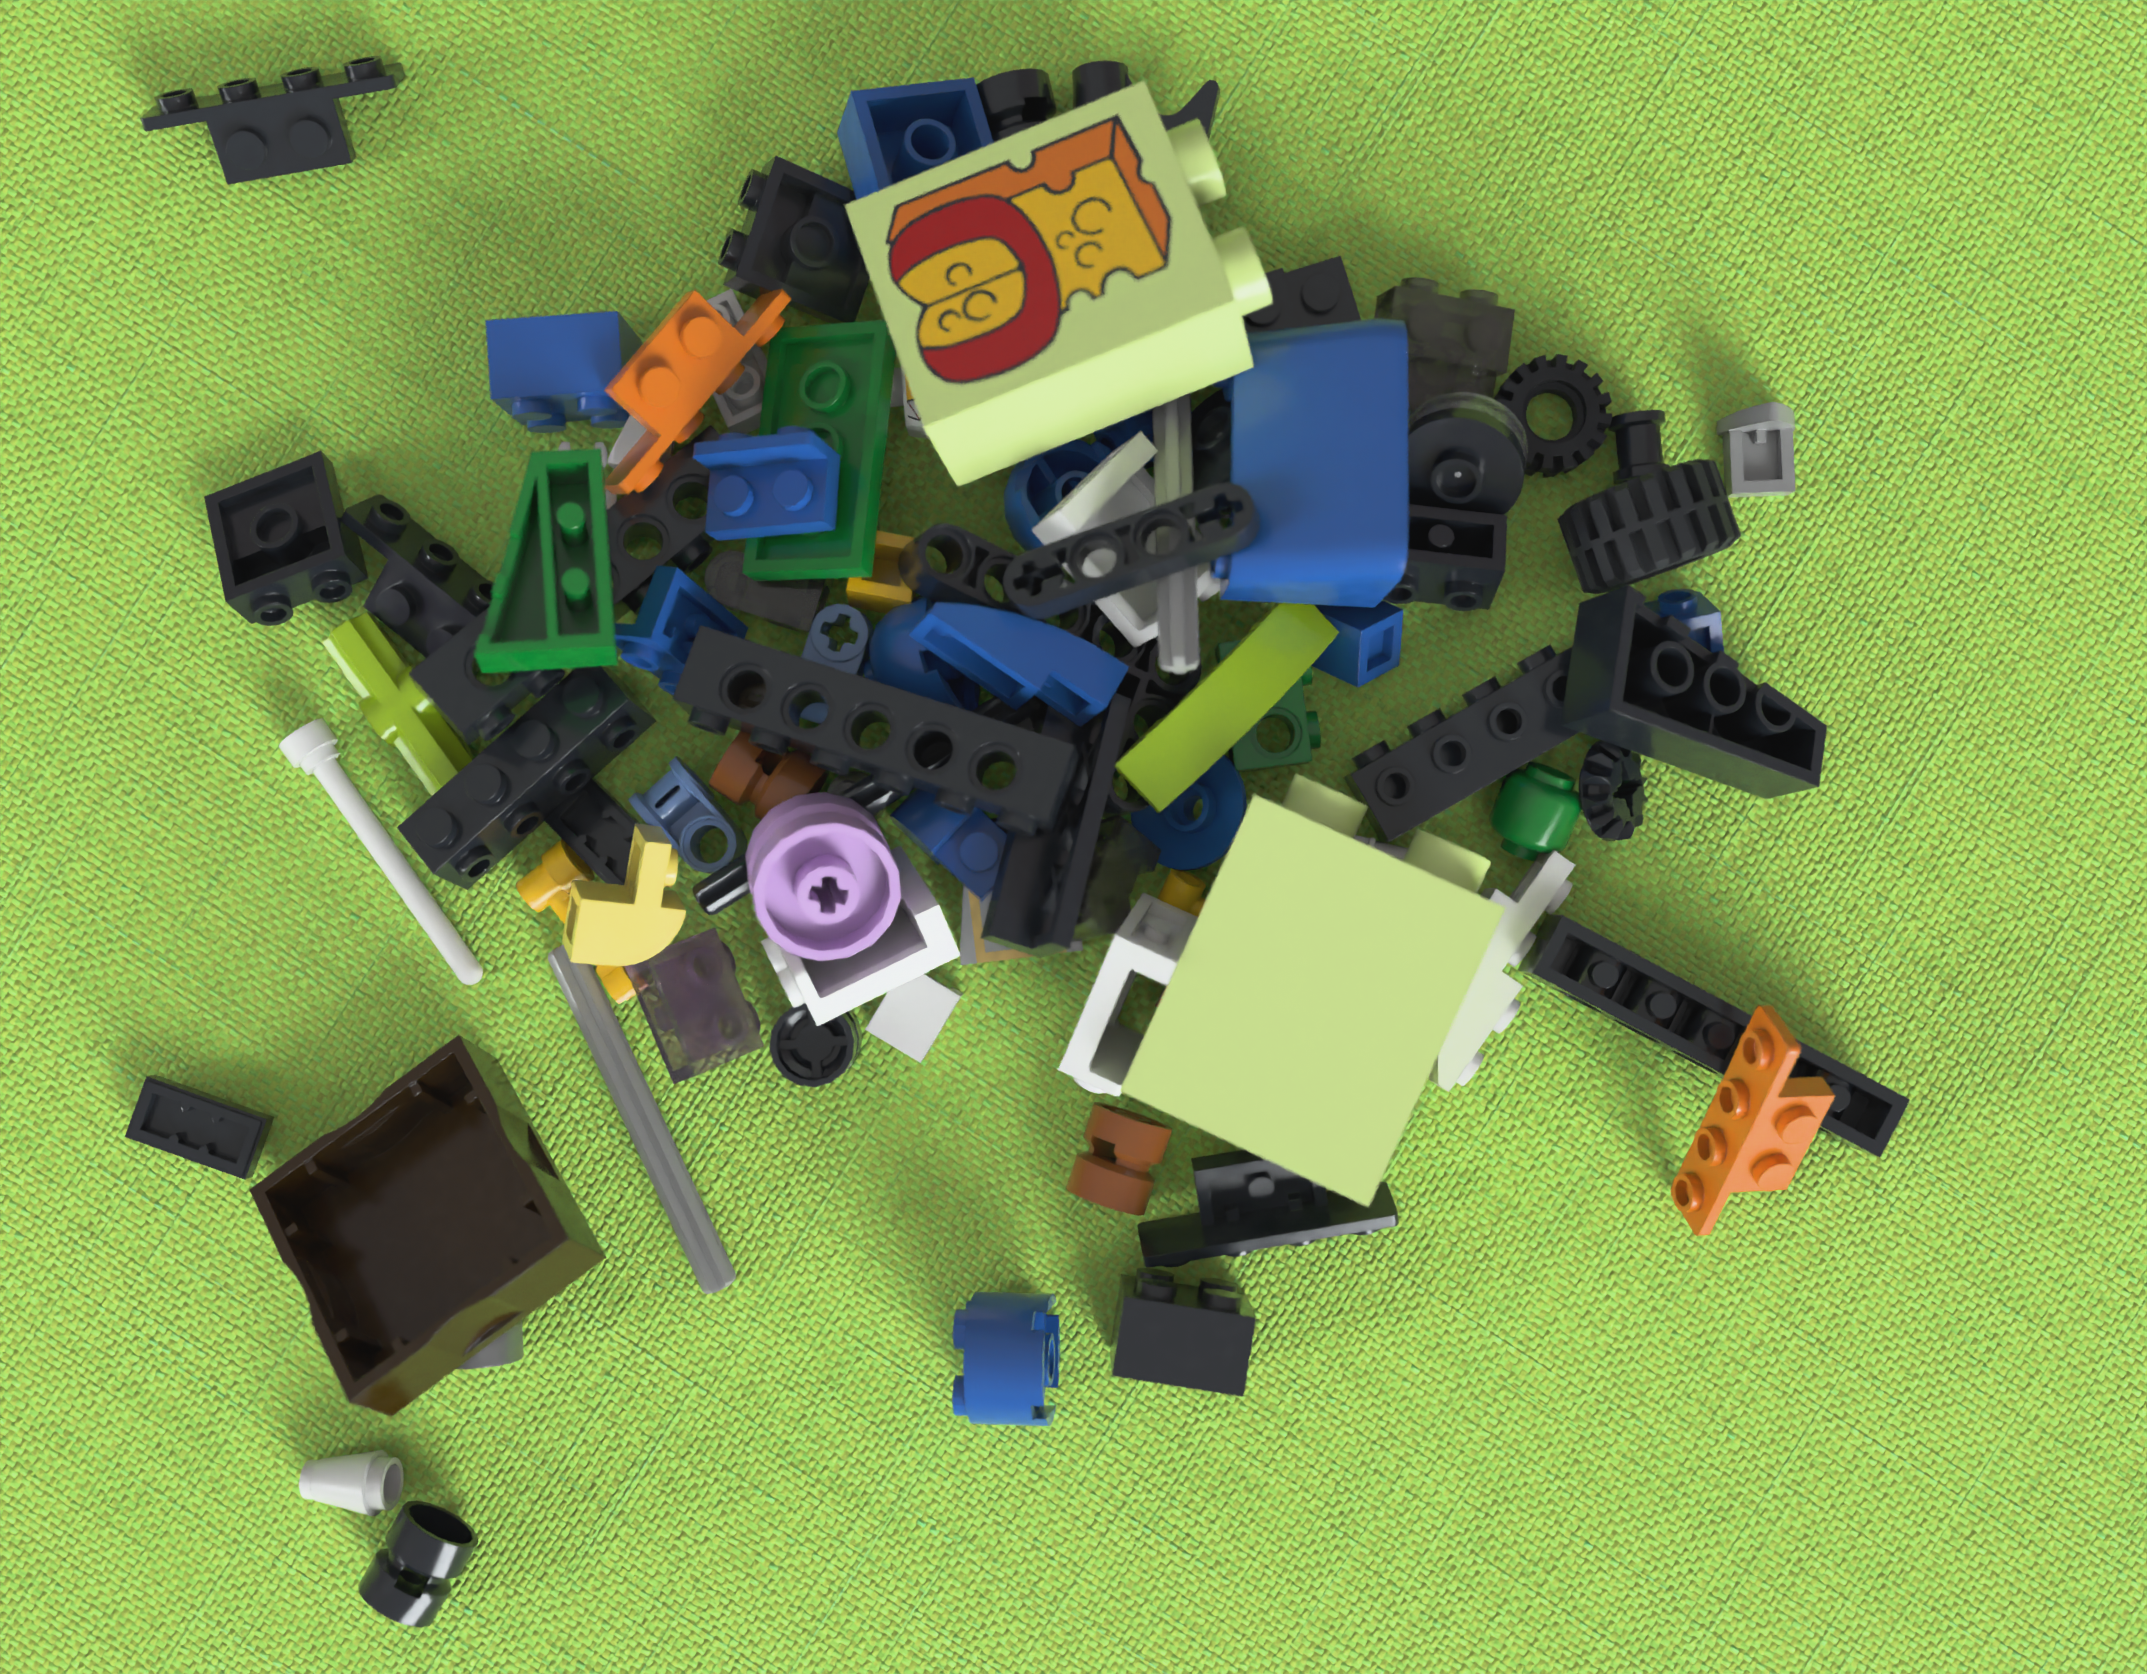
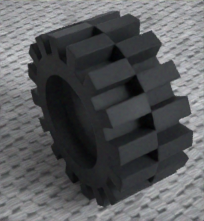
M1556 354L1552 360H1546V355L1535 357L1529 364L1523 363L1515 369L1499 387L1500 390L1492 400L1489 408L1493 409L1492 416L1508 426L1522 446L1526 475L1533 476L1536 472L1543 473V478L1554 477L1560 472L1566 474L1591 457L1607 437L1604 432L1611 425L1612 413H1606V407L1612 402L1609 391L1601 394L1598 386L1604 381L1598 373L1592 377L1588 376L1584 372L1588 364L1579 359L1572 365L1566 363L1567 355ZM1551 393L1562 397L1569 404L1572 410L1573 423L1565 437L1557 440H1547L1537 436L1530 429L1526 419V410L1532 398L1540 394Z

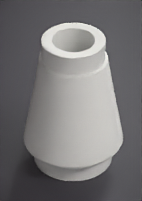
M383 1450L323 1458L320 1460L311 1459L304 1464L299 1479L300 1494L304 1499H313L317 1502L365 1515L376 1516L382 1510L389 1511L397 1505L403 1488V1466L398 1458L389 1457Z

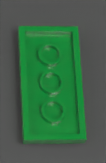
M886 320L783 327L770 340L759 436L777 434L778 429L786 426L805 427L813 430L820 439L840 455L835 530L746 538L742 573L752 580L872 577L896 348Z

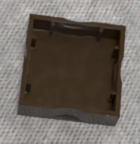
M460 1035L456 1036L387 1087L356 1118L344 1126L322 1135L249 1189L283 1263L288 1266L303 1288L309 1304L312 1325L348 1402L390 1416L395 1415L606 1258L498 1059Z

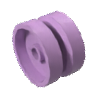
M827 792L796 795L773 807L753 829L745 858L748 884L753 897L755 913L769 938L792 955L817 961L848 958L873 945L891 925L901 898L899 870L890 852L887 840L874 816L854 800Z

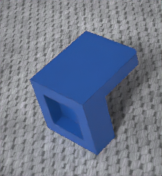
M1383 600L1375 608L1314 605L1339 633L1311 666L1355 687H1360L1399 666L1404 609Z

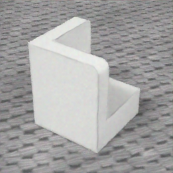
M922 974L889 990L865 1030L921 1063L963 993L953 987L949 989L928 975Z

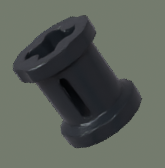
M1644 410L1612 417L1608 430L1615 432L1619 469L1613 472L1614 484H1621L1670 466L1663 463L1660 426L1666 423L1665 411Z

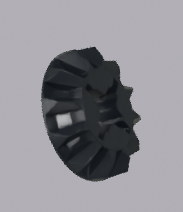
M1599 740L1587 752L1580 772L1579 797L1582 802V811L1592 831L1602 840L1631 839L1635 827L1641 826L1644 818L1641 807L1648 802V798L1644 794V783L1647 780V776L1642 775L1640 772L1641 758L1639 753H1634L1631 750Z

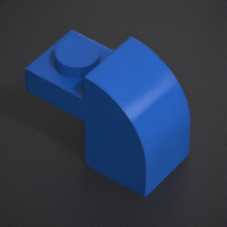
M916 788L889 815L892 822L937 865H943L982 902L993 891L1007 834L980 809L974 807L971 816L957 814L934 804L935 794Z

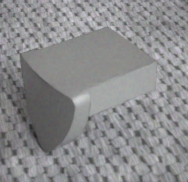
M1769 402L1742 409L1716 422L1717 435H1722L1724 483L1728 498L1786 496L1796 491L1793 444L1795 417L1794 411L1790 407L1778 402Z

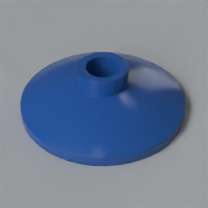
M1224 754L1161 812H1156L1149 805L1144 810L1131 813L1133 830L1140 846L1150 857L1151 855L1154 857V861L1177 870H1197L1218 861L1229 851L1246 814V791L1239 771L1235 769L1233 762ZM1202 798V813L1196 820L1193 808L1195 803Z

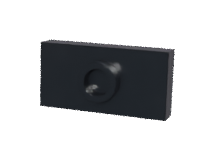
M593 777L590 778L583 788L569 795L544 821L605 883L624 885L635 823H641Z
M151 1075L146 1076L125 1137L246 1180L254 1175L274 1117L164 1077Z

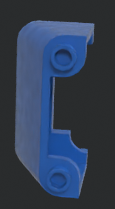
M1376 318L1245 333L1254 367L1213 384V387L1223 388L1225 401L1232 402L1231 483L1241 486L1250 494L1259 513L1260 527L1256 538L1249 546L1235 553L1210 561L1211 578H1220V600L1375 608L1402 578L1408 550V338L1406 324L1403 320ZM1231 507L1230 522L1227 525L1226 529L1231 528L1235 525V513L1233 512Z

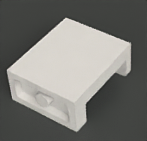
M1140 431L1112 451L1031 530L1044 545L1154 507V479L1143 466L1158 450ZM1195 528L1196 541L1203 539V536ZM1155 531L1150 534L1146 542V550L1151 554H1156ZM1105 548L1090 553L1084 561L1083 573L1090 577H1100L1109 573L1115 565L1116 553ZM1210 561L1196 566L1197 597L1202 602L1208 600L1220 590V578H1211ZM1067 563L1062 564V566L1071 575L1069 569L1067 568ZM1157 580L1094 601L1134 648L1158 636Z
M901 846L890 850L899 870L901 898L891 925L873 945L848 958L817 961L792 955L769 937L761 941L793 1008L806 1003L817 1026L960 956L939 904Z
M1143 892L1113 938L1058 1070L1072 1076L1078 1085L1088 1091L1095 1093L1107 1092L1113 1096H1120L1122 1084L1145 1036L1118 1022V1016L1135 976L1138 972L1164 985H1168L1198 917Z

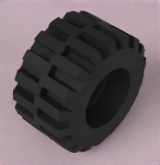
M1690 460L1626 481L1571 505L1557 519L1583 593L1601 594L1625 585H1631L1708 557L1730 547L1741 536L1716 462L1713 460Z

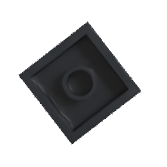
M1137 1268L1136 1276L1121 1274L1110 1344L1112 1376L1244 1397L1256 1316L1247 1295L1237 1293L1238 1284L1217 1278H1200L1199 1286L1174 1283L1175 1275L1173 1273L1153 1268Z

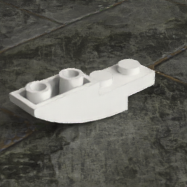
M1555 850L1549 854L1540 853L1537 860L1531 865L1510 897L1496 888H1485L1480 895L1506 908L1428 1076L1430 1081L1448 1092L1455 1083L1464 1086L1473 1077L1484 1058V1055L1478 1051L1492 1030L1498 1034L1501 1033L1510 1024L1519 1010L1521 1003L1515 997L1523 986L1502 972L1507 963L1515 967L1521 962L1536 939V935L1530 932L1538 918L1543 911L1549 914L1554 913L1563 903L1573 886V883L1566 878L1575 867V864Z

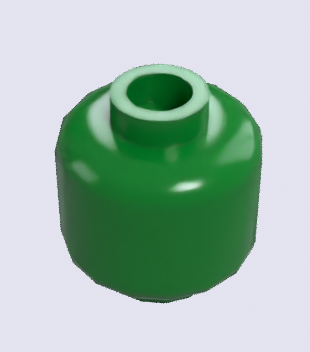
M1530 761L1526 769H1515L1508 773L1504 778L1488 820L1495 832L1504 838L1501 848L1512 855L1530 861H1536L1540 852L1549 854L1553 850L1558 853L1563 851L1582 810L1579 792L1574 789L1576 779L1553 767Z

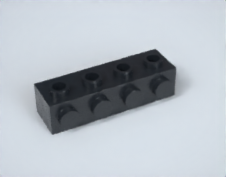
M1408 504V550L1404 573L1398 584L1383 600L1393 604H1407L1413 601L1442 604L1456 611L1489 610L1505 573L1507 515Z
M1551 644L1517 663L1522 672V675L1501 686L1496 676L1462 695L1468 705L1447 718L1441 708H1438L1407 726L1412 738L1391 750L1386 740H1383L1352 758L1357 770L1343 778L1356 800L1368 806L1365 816L1380 842L1394 840L1579 733L1578 731L1561 726L1572 647L1558 654L1555 653Z
M608 667L575 668L402 822L397 829L434 875L468 890L529 834L536 830L569 795L583 788L590 778L597 775L657 720L624 681Z

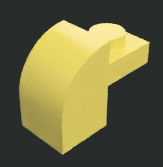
M635 823L624 885L572 879L562 938L570 962L606 966L636 964L661 952L677 935L684 921L686 909L676 891L664 890V887L672 888L675 883L678 870V851L671 848L672 844L660 826Z

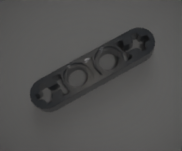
M1232 483L1216 484L1024 552L1015 557L1007 566L1003 576L1004 590L1015 608L1025 617L1033 619L1048 618L1240 551L1249 546L1256 538L1260 527L1259 513L1247 490ZM1231 507L1235 513V525L1231 528L1223 529L1219 523V511ZM1196 517L1199 524L1198 528L1203 536V539L1195 541V536L1187 520ZM1169 526L1180 531V540L1172 551L1156 555L1146 550L1147 539L1156 529ZM1104 548L1116 553L1115 565L1109 573L1100 577H1090L1083 573L1084 561L1090 553ZM1064 563H1067V568L1076 581L1069 586L1063 579L1066 575L1060 567ZM1036 574H1042L1045 579L1041 586L1043 593L1031 596L1028 592V589L1031 588V577Z

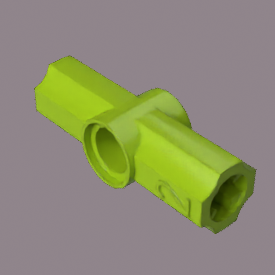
M365 612L360 616L348 619L330 632V636L322 644L344 673L343 675L350 681L362 698L359 702V707L376 733L388 745L398 748L428 792L433 796L476 756H474L460 735L416 689L408 674L416 666L413 664L409 665L372 613Z

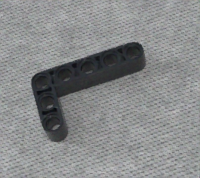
M948 523L935 524L909 542L900 553L898 561L900 577L905 585L915 593L938 603L976 605L1024 616L1010 601L1003 586V576L1006 568L1017 555ZM926 546L933 547L942 553L947 566L945 574L937 572L930 566L926 558ZM985 574L993 576L1001 584L1004 593L1003 602L995 600L987 592L984 583ZM1036 574L1031 577V588L1028 589L1031 596L1043 593L1041 586L1045 579L1042 574ZM1065 580V582H1066V584H1067L1068 586L1073 584V583H1071V582ZM1091 602L1058 614L1060 620L1059 628L1094 644L1102 650L1099 635L1100 630L1105 631L1114 641V657L1129 666L1115 691L1117 694L1131 698L1117 755L1118 760L1140 738L1134 727L1135 715L1137 714L1145 720L1148 729L1157 720L1164 718L1198 684L1202 664L1200 659L1197 668L1186 671L1185 674H1174V672L1169 671V683H1165L1160 679L1155 667L1156 657L1159 658L1158 636L1134 648L1096 603ZM1043 618V619H1035V620H1038V621L1047 623L1044 618ZM1125 778L1128 793L1126 800L1123 801L1115 793L1111 780L1102 817L1111 819L1144 810L1150 804Z

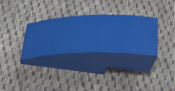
M936 602L913 626L908 634L909 637L1014 710H1017L1035 695L1079 727H1082L1107 707L1129 669V666L1094 644L1056 626L1016 613L976 605Z

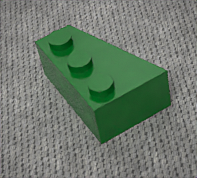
M601 448L533 451L530 455L509 529L510 537L499 573L497 572L491 592L493 597L482 634L479 635L474 652L475 658L482 673L618 665L605 474Z

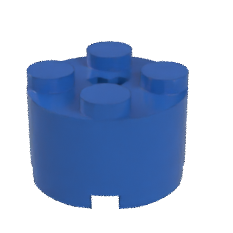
M975 1292L971 1301H967L965 1309L956 1310L953 1323V1343L955 1349L964 1350L963 1376L956 1375L953 1384L952 1404L954 1415L967 1416L971 1424L1051 1426L1056 1405H1044L1046 1387L1058 1388L1060 1369L1059 1315L1046 1314L1057 1302L1053 1293Z

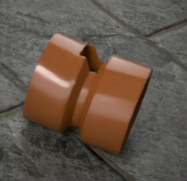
M740 731L722 756L709 782V787L738 806L748 802L754 804L755 817L761 821L773 807L796 795L819 793L830 772L811 764L810 759L812 755L809 753L794 750L792 752L787 751L786 756L777 755L750 744L748 741L751 734Z
M1094 1102L1083 1135L1090 1147L1088 1151L1077 1154L1066 1190L1085 1200L1113 1210L1138 1216L1144 1215L1155 1184V1179L1148 1171L1150 1166L1162 1163L1172 1128L1141 1114L1116 1106Z

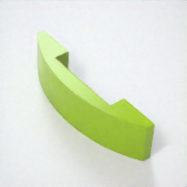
M1275 603L1248 630L1249 634L1164 718L1157 720L1116 761L1115 769L1156 812H1161L1254 726L1307 671L1338 635L1339 631L1313 604Z

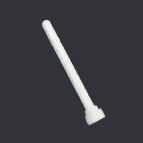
M320 718L309 722L287 736L279 744V748L293 768L302 767L306 775L314 773L458 979L466 985L478 983L483 976L482 966L337 762L336 758L340 753L334 745L338 742V739L324 719Z

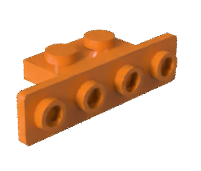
M783 289L773 290L772 292L760 295L734 327L696 290L686 292L604 389L607 394L647 429L606 478L605 487L612 494H629L632 490H635L637 493H640L656 479L664 466L659 460L661 455L674 440L680 444L696 431L705 417L700 411L701 407L714 392L721 395L730 389L745 370V366L740 361L754 344L758 347L766 344L783 326L785 318L780 313L792 299Z
M1758 1005L1745 1032L1741 1036L1739 1045L1725 1075L1717 1087L1716 1094L1695 1134L1682 1166L1673 1180L1671 1195L1675 1206L1682 1212L1696 1236L1709 1235L1730 1193L1787 1190L1835 1097L1823 1077L1787 1078L1800 1053V1045L1772 1005Z

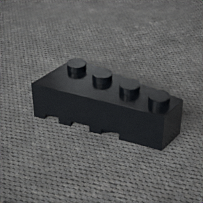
M1625 585L1579 603L1561 726L1764 799L1820 786L1827 725L1765 682L1757 685L1749 680L1737 669L1739 663L1723 651L1719 650L1711 653L1688 636L1691 629L1672 615L1661 617L1644 605L1646 597L1630 585Z

